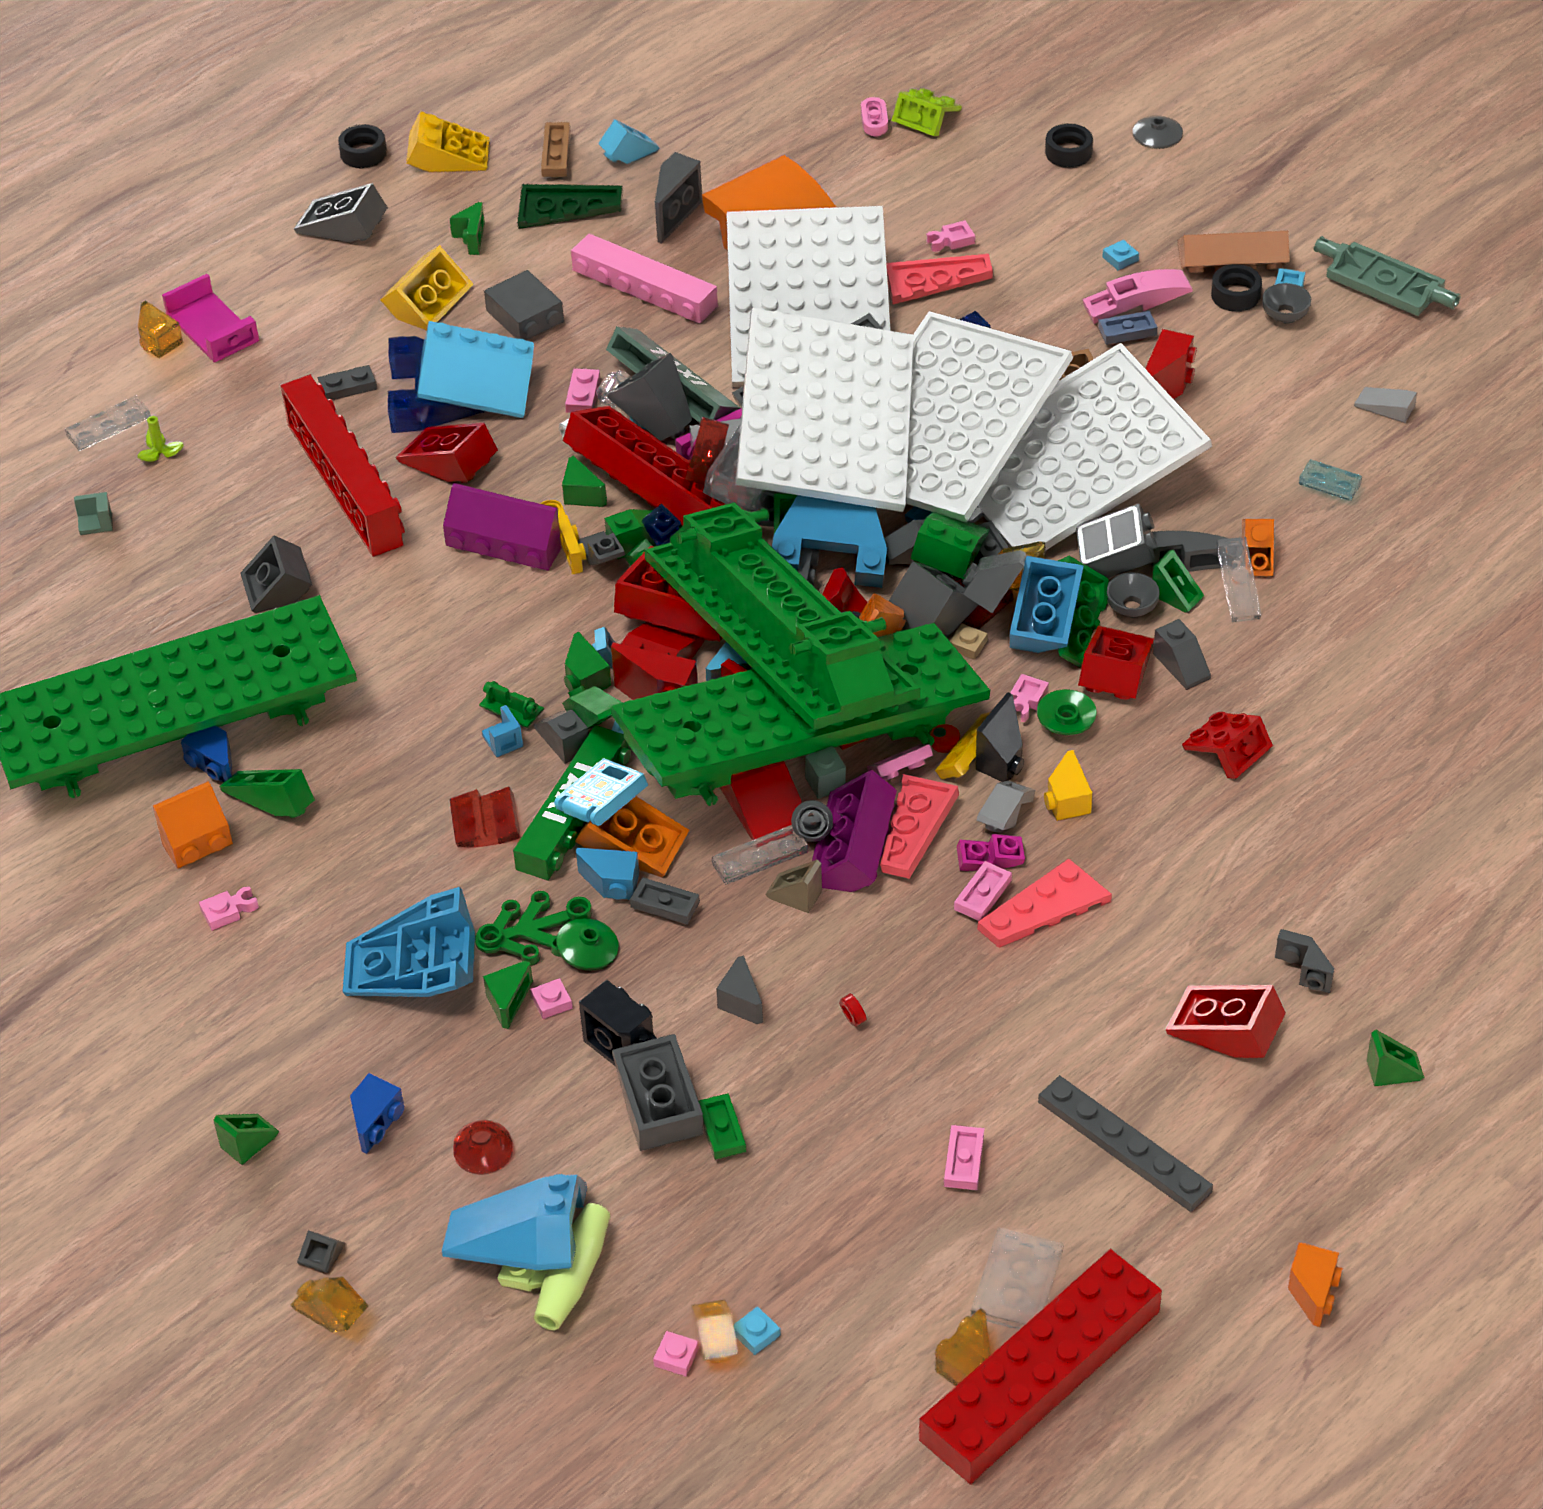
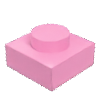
M560 978L530 989L531 997L543 1019L573 1009L572 1001Z
M666 1331L654 1356V1366L687 1376L699 1350V1342Z

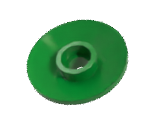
M1062 689L1048 693L1040 700L1037 707V717L1040 723L1047 730L1060 735L1082 733L1088 730L1096 720L1097 710L1094 702L1087 695L1076 690Z
M590 918L574 919L567 922L559 930L556 939V946L560 956L568 964L582 970H599L610 965L616 958L619 949L618 939L613 930L603 922Z

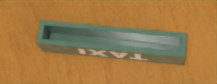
M616 326L606 348L609 353L635 373L641 371L650 362L668 354L666 350L640 330ZM673 356L691 416L701 424L711 423L741 409Z

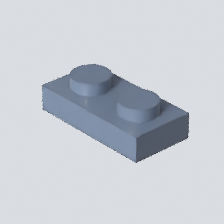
M1150 311L1099 319L1098 324L1106 345L1157 336L1158 327Z

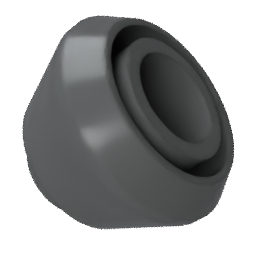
M810 800L796 807L792 814L791 824L799 838L808 842H816L824 839L830 833L833 826V816L825 804Z

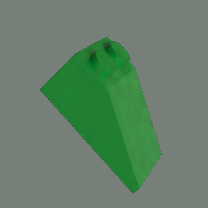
M933 512L926 517L918 531L910 559L964 579L963 576L977 556L989 533V529L968 521L963 522Z

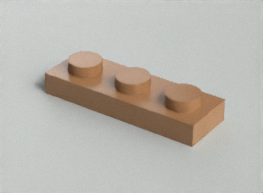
M570 122L545 123L541 164L542 177H567Z

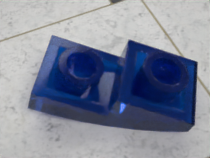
M662 503L642 519L645 529L657 546L670 543V537L679 530L682 523Z

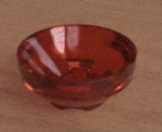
M477 1120L463 1126L456 1134L453 1142V1154L456 1163L462 1169L472 1174L483 1175L498 1171L509 1162L513 1153V1142L509 1131L500 1123L492 1120ZM479 1131H486L491 1135L483 1143L472 1140V1136Z

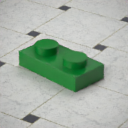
M729 1093L698 1100L703 1113V1126L714 1160L745 1153L746 1143Z

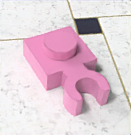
M966 221L942 226L941 232H928L926 242L932 243L933 252L942 250L944 246H949L953 250L975 244V234Z
M1024 674L1020 675L1010 693L1013 694L1016 711L1021 712V722L1028 720L1029 708L1037 710L1040 700L1048 692L1049 682Z
M250 886L239 889L234 896H230L228 891L200 901L199 906L211 931L240 920L239 912L255 911L258 908V902L256 897L251 898L253 897Z

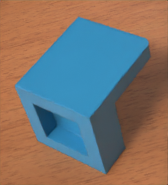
M506 705L500 707L502 722L482 730V736L496 758L523 747L521 726Z

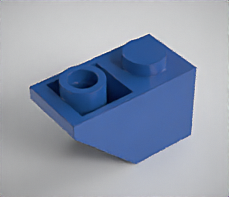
M212 726L190 733L181 740L183 758L192 768L198 767L216 781L225 782L232 777L231 749L226 731L217 726Z
M370 1073L366 1075L350 1095L361 1151L366 1154L375 1144L381 1142L385 1131L393 1121H397L404 1111L401 1088Z

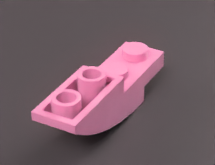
M1151 270L1106 282L1107 290L1083 299V303L1092 322L1095 324L1099 322V319L1113 317L1140 305L1143 311L1193 291L1182 270Z

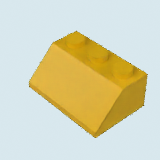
M438 245L423 255L380 300L397 320L427 330L429 321L438 322L474 284L447 252Z

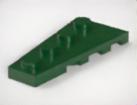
M522 184L517 219L518 229L621 212L623 185Z

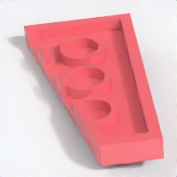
M989 254L886 263L887 280L893 305L992 279L993 275Z
M903 774L901 781L902 789L898 793L897 808L892 816V828L890 835H887L880 866L882 873L910 879L957 800L959 789L956 785Z
M1067 859L979 920L978 930L1000 948L1034 934V929L1048 925L1051 927L1060 923L1061 918L1075 913L1078 916L1088 912V907L1098 903L1101 906L1110 903L1112 894L1073 861Z

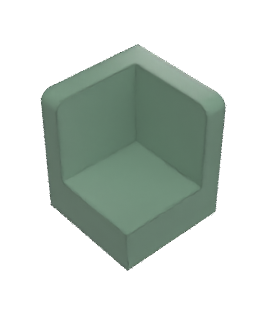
M107 492L74 497L80 535L113 531L112 511Z

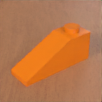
M873 593L859 616V619L867 622L881 617L885 620L886 629L874 632L877 637L901 631L906 622L903 619V609L876 593Z

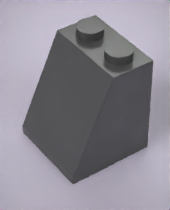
M914 561L889 599V602L904 610L903 619L906 622L901 631L935 623L947 638L979 605L963 595L964 587L943 571Z

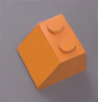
M209 781L153 805L162 845L177 869L233 844L228 822Z

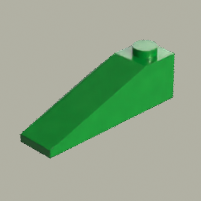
M1068 555L1058 561L1084 566L1067 647L1059 648L1058 651L1060 657L1080 668L1082 667L1084 653L1092 639L1093 631L1100 624L1098 619L1100 612L1105 610L1107 605L1108 578Z

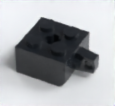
M607 979L579 1001L583 1041L614 1066L612 1050L657 1038L653 1033V1016L648 1007L635 1002L622 987H616Z

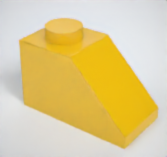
M1074 750L1067 751L1048 779V792H1044L1047 810H1052L1056 821L1091 813L1092 791Z

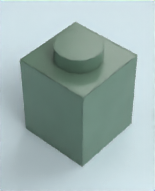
M833 746L806 755L805 778L817 799L828 796L831 791L845 784L846 767Z

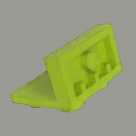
M909 89V92H899L891 121L932 136H938L945 112L961 111L962 106L955 104L954 98L948 96L935 97L933 96L934 92L928 89Z

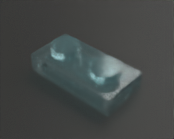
M1311 459L1299 477V485L1349 501L1353 499L1362 482L1361 475Z

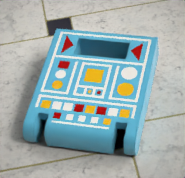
M603 758L557 796L554 804L556 809L564 811L568 815L585 822L591 821L592 824L600 826L645 789L648 783L644 773Z

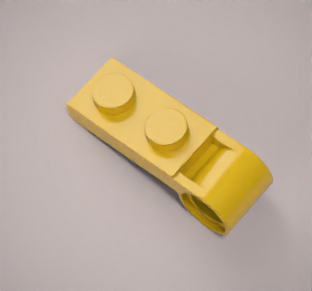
M546 500L541 502L540 504L555 507L558 510L561 546L572 575L583 572L582 560H586V553L583 543L578 544L577 542L579 534L576 525H571L568 515L565 514L563 506L559 501Z

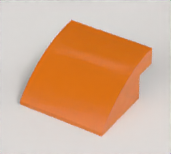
M785 155L702 194L704 212L719 221L723 246L726 250H728L727 212L837 208L817 181L795 161Z

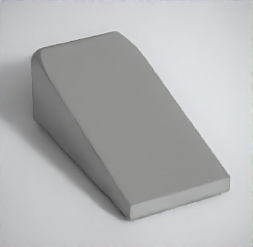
M1364 387L1354 406L1405 423L1415 408L1417 392Z

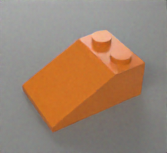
M635 796L602 825L597 826L592 824L591 821L586 822L575 842L584 848L638 852L639 870L663 877L686 838L689 829Z

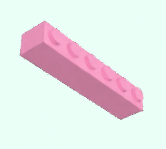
M588 234L571 250L573 271L699 324L718 307L717 286L592 234Z

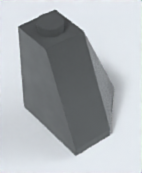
M671 353L650 362L631 378L628 377L620 382L607 394L610 401L660 441L670 436L672 439L681 436L686 432L684 427L692 420Z

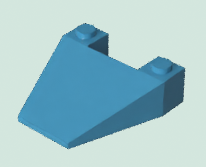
M797 495L773 535L772 548L796 570L799 567L801 547L858 554L854 585L882 588L887 547L876 508Z

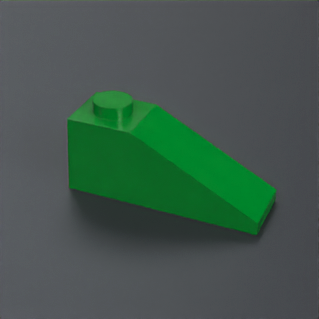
M629 509L604 518L606 535L614 533L625 551V555L618 557L617 560L624 558L640 541L646 538L654 547L670 542V537L683 527L678 522L667 518L664 512L657 510Z
M584 685L568 692L570 698L562 702L565 710L572 709L588 727V730L612 717V705L623 703L596 686L586 690Z
M302 769L237 771L219 786L222 792L274 816L298 817L304 814L306 807L315 800Z

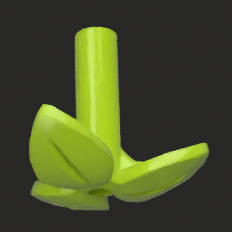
M150 416L147 418L146 445L151 449L139 452L137 457L140 460L151 462L157 461L159 454L162 453L168 458L177 454L184 444L182 442H171L166 445V439L160 431L158 418Z

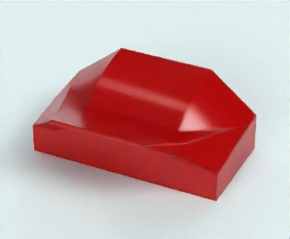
M843 567L833 570L822 595L840 612L855 611L862 613L868 602L859 593Z

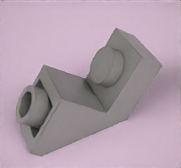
M1012 781L997 783L980 810L976 821L985 823L986 829L1002 833L1003 830L1014 828L1021 804L1032 802L1036 790Z

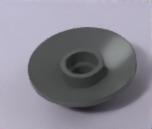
M1165 116L1145 117L1139 120L1133 127L1134 139L1139 144L1153 149L1172 147L1182 139L1183 135L1181 125L1177 121Z

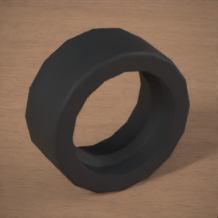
M1066 123L1052 127L1047 132L1045 155L1051 163L1060 167L1072 168L1079 167L1091 159L1093 136L1086 127ZM1062 143H1075L1080 146L1075 148H1063L1058 145Z
M367 124L355 125L344 130L338 138L340 158L350 167L369 168L379 164L387 155L385 134L376 126ZM359 144H373L371 147L364 149L352 148Z
M1232 264L1223 266L1212 277L1211 298L1216 305L1225 310L1238 312L1250 310L1261 299L1262 278L1256 270L1245 265ZM1239 284L1246 286L1249 290L1241 292L1231 291L1224 288V286Z

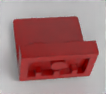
M1217 712L1211 715L1209 721L1201 728L1193 731L1190 737L1182 743L1184 750L1217 753L1227 778L1236 779L1266 753L1273 744L1261 716L1247 715L1245 713Z

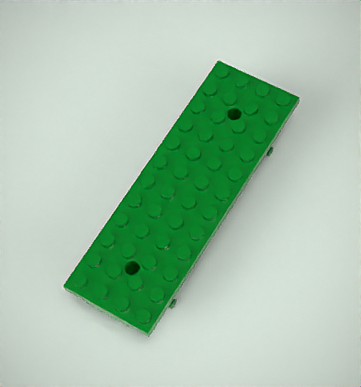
M734 502L683 516V527L670 537V543L645 549V560L813 730L825 728L828 725L845 720H852L858 716L878 712L882 709L905 704L908 701L920 698V687L880 650V639L874 632L886 629L885 620L881 617L867 622L857 618L850 611L841 613L762 538V528L757 522L769 519V513L766 508L748 512L741 509Z
M318 595L1 692L0 762L10 790L37 782L41 791L56 786H66L69 797L75 798L73 789L76 796L79 797L81 790L77 782L85 777L99 773L97 765L182 739L188 734L212 726L220 727L267 712L270 719L294 714L299 726H303L302 719L304 724L307 725L309 718L305 710L311 706L326 702L324 694L327 690L356 682V672L321 596Z
M931 623L878 637L880 639V650L920 687V698L908 701L905 704L888 707L878 712L858 716L852 720L828 725L825 728L813 730L754 669L612 705L611 715L624 732V739L647 772L656 778L661 787L667 786L675 799L689 795H700L706 804L711 806V803L715 805L718 802V797L713 790L730 785L732 774L811 754L830 746L837 747L885 733L888 734L892 741L904 737H917L922 744H929L931 746L935 740L929 732L934 727L945 724L947 715L955 708L989 700L990 689L937 625Z

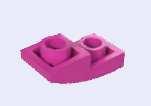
M992 834L989 842L959 839L956 847L960 871H978L984 861L1002 869L1018 866L1025 862L1022 837Z

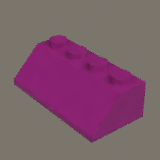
M453 483L443 523L446 546L549 571L562 549L557 508Z
M873 770L838 787L829 794L826 806L832 813L833 826L830 833L824 839L817 841L812 861L818 860L821 863L822 888L855 892L865 886H870L877 878V869L880 857L883 854V845L889 830L888 825L891 812L894 809L897 790Z

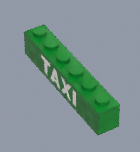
M597 725L593 727L513 849L515 869L517 871L549 881L554 871H558L561 868L565 854L575 846V840L586 822L556 809L554 804L555 798L603 758L625 766L630 759L631 749L628 748L624 734Z

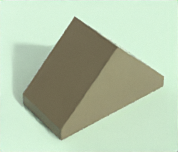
M814 860L779 873L765 895L771 900L809 913L822 893L821 863L818 860Z

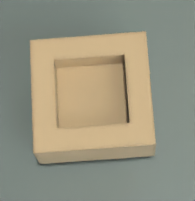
M961 624L950 642L961 655L975 660L988 641V633Z

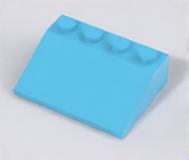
M429 321L423 343L417 397L524 418L534 342Z

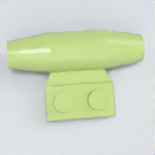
M589 1203L572 1224L576 1245L572 1268L532 1270L503 1265L497 1277L501 1286L530 1292L532 1289L541 1288L534 1320L543 1328L549 1330L559 1329L580 1299L602 1252L610 1220L609 1211L601 1205Z

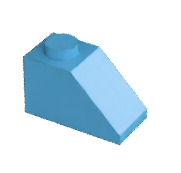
M590 848L576 849L578 872L603 898H613L616 900L631 899L637 888L639 877L638 852Z

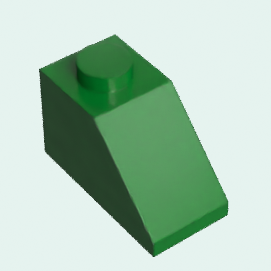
M580 632L575 633L565 660L566 676H564V683L567 689L572 691L584 685L586 690L594 686L604 690L612 686L610 665Z

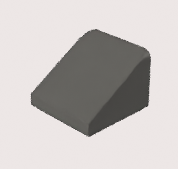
M308 1231L297 1263L329 1273L340 1255L345 1242Z

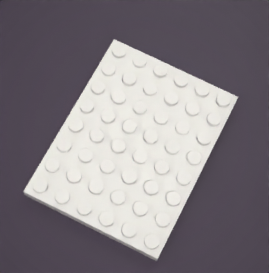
M883 206L727 212L732 388L744 386L752 308L851 324L870 313L884 330L890 331Z
M752 308L748 334L736 485L903 512L906 503L914 335Z
M929 311L913 334L906 504L967 522L1069 366L1073 356L1072 352L1066 349Z
M1119 343L1057 382L978 506L985 514L983 515L988 522H993L1013 552L1022 550L1026 553V556L1036 557L1075 533L1079 525L1099 518L1211 448V439L1123 344Z

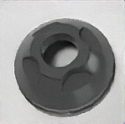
M1275 284L1269 287L1263 294V308L1265 312L1274 320L1281 321L1284 324L1293 323L1301 319L1309 312L1311 306L1309 292L1296 284ZM1281 310H1289V311H1291L1292 313H1282V312H1279V311H1281Z
M1124 573L1116 576L1109 582L1107 586V600L1111 608L1116 612L1130 618H1136L1151 612L1156 607L1160 591L1157 583L1152 578L1140 573ZM1134 601L1140 604L1138 608H1128L1124 604Z

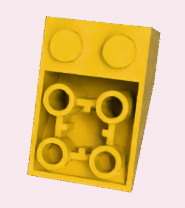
M420 111L409 132L406 164L427 172L486 171L490 137L461 127L457 123L440 119L433 114Z

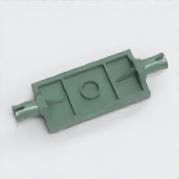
M1320 236L1315 242L1314 252H1319L1333 258V263L1327 269V278L1408 313L1419 316L1434 301L1454 310L1460 301L1461 295L1459 293L1444 288L1446 280L1356 242H1353L1351 245L1345 243L1338 244L1323 236Z

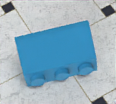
M1026 556L1010 630V648L1041 653L1067 647L1084 565Z

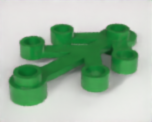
M536 891L532 894L531 902L515 926L506 928L509 921H514L521 915L519 902L507 900L502 904V911L494 923L485 924L479 928L475 935L476 947L484 953H495L502 950L520 956L521 961L531 962V966H533L540 960L539 949L532 944L522 945L512 941L521 937L550 947L553 955L561 957L556 947L557 936L542 930L565 924L574 919L591 918V903L585 897H574L568 901L566 905L567 910L536 919L540 912L546 911L550 907L549 894L545 891Z

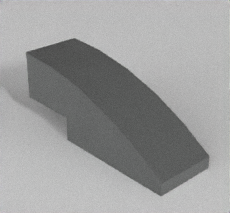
M1168 530L1152 532L1157 543V548L1154 549L1155 561L1152 562L1153 567L1170 550L1175 551L1188 572L1239 566L1240 541L1193 531Z

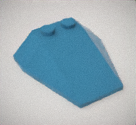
M457 887L430 895L347 942L343 979L344 995L430 997L459 989L473 982L475 931L463 890Z
M556 1174L542 1177L451 1211L441 1251L442 1256L532 1270L572 1268L576 1249L572 1221L575 1208L584 1207L587 1192L586 1182L578 1175Z

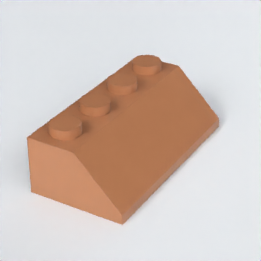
M1288 230L1183 235L1177 240L1181 268L1189 269V273H1203L1204 268H1215L1216 272L1223 266L1232 264L1245 265L1254 270H1257L1256 266L1267 265V270H1278L1279 268L1283 269L1282 265L1290 262Z

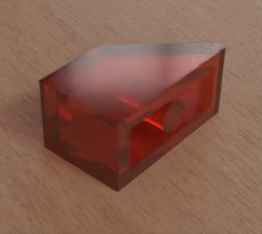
M705 417L701 418L687 463L685 480L712 487L729 424Z

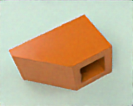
M1242 519L1244 576H1273L1274 519Z
M1299 1242L1290 1271L1288 1289L1314 1326L1320 1327L1323 1315H1331L1335 1295H1331L1330 1291L1332 1287H1339L1343 1268L1337 1266L1338 1252Z

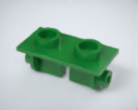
M496 681L485 683L483 692L486 693V697L479 704L480 707L500 716V707L506 705L519 725L526 728L544 710V707L535 703L533 698H527L516 692L511 693L509 689L499 685Z

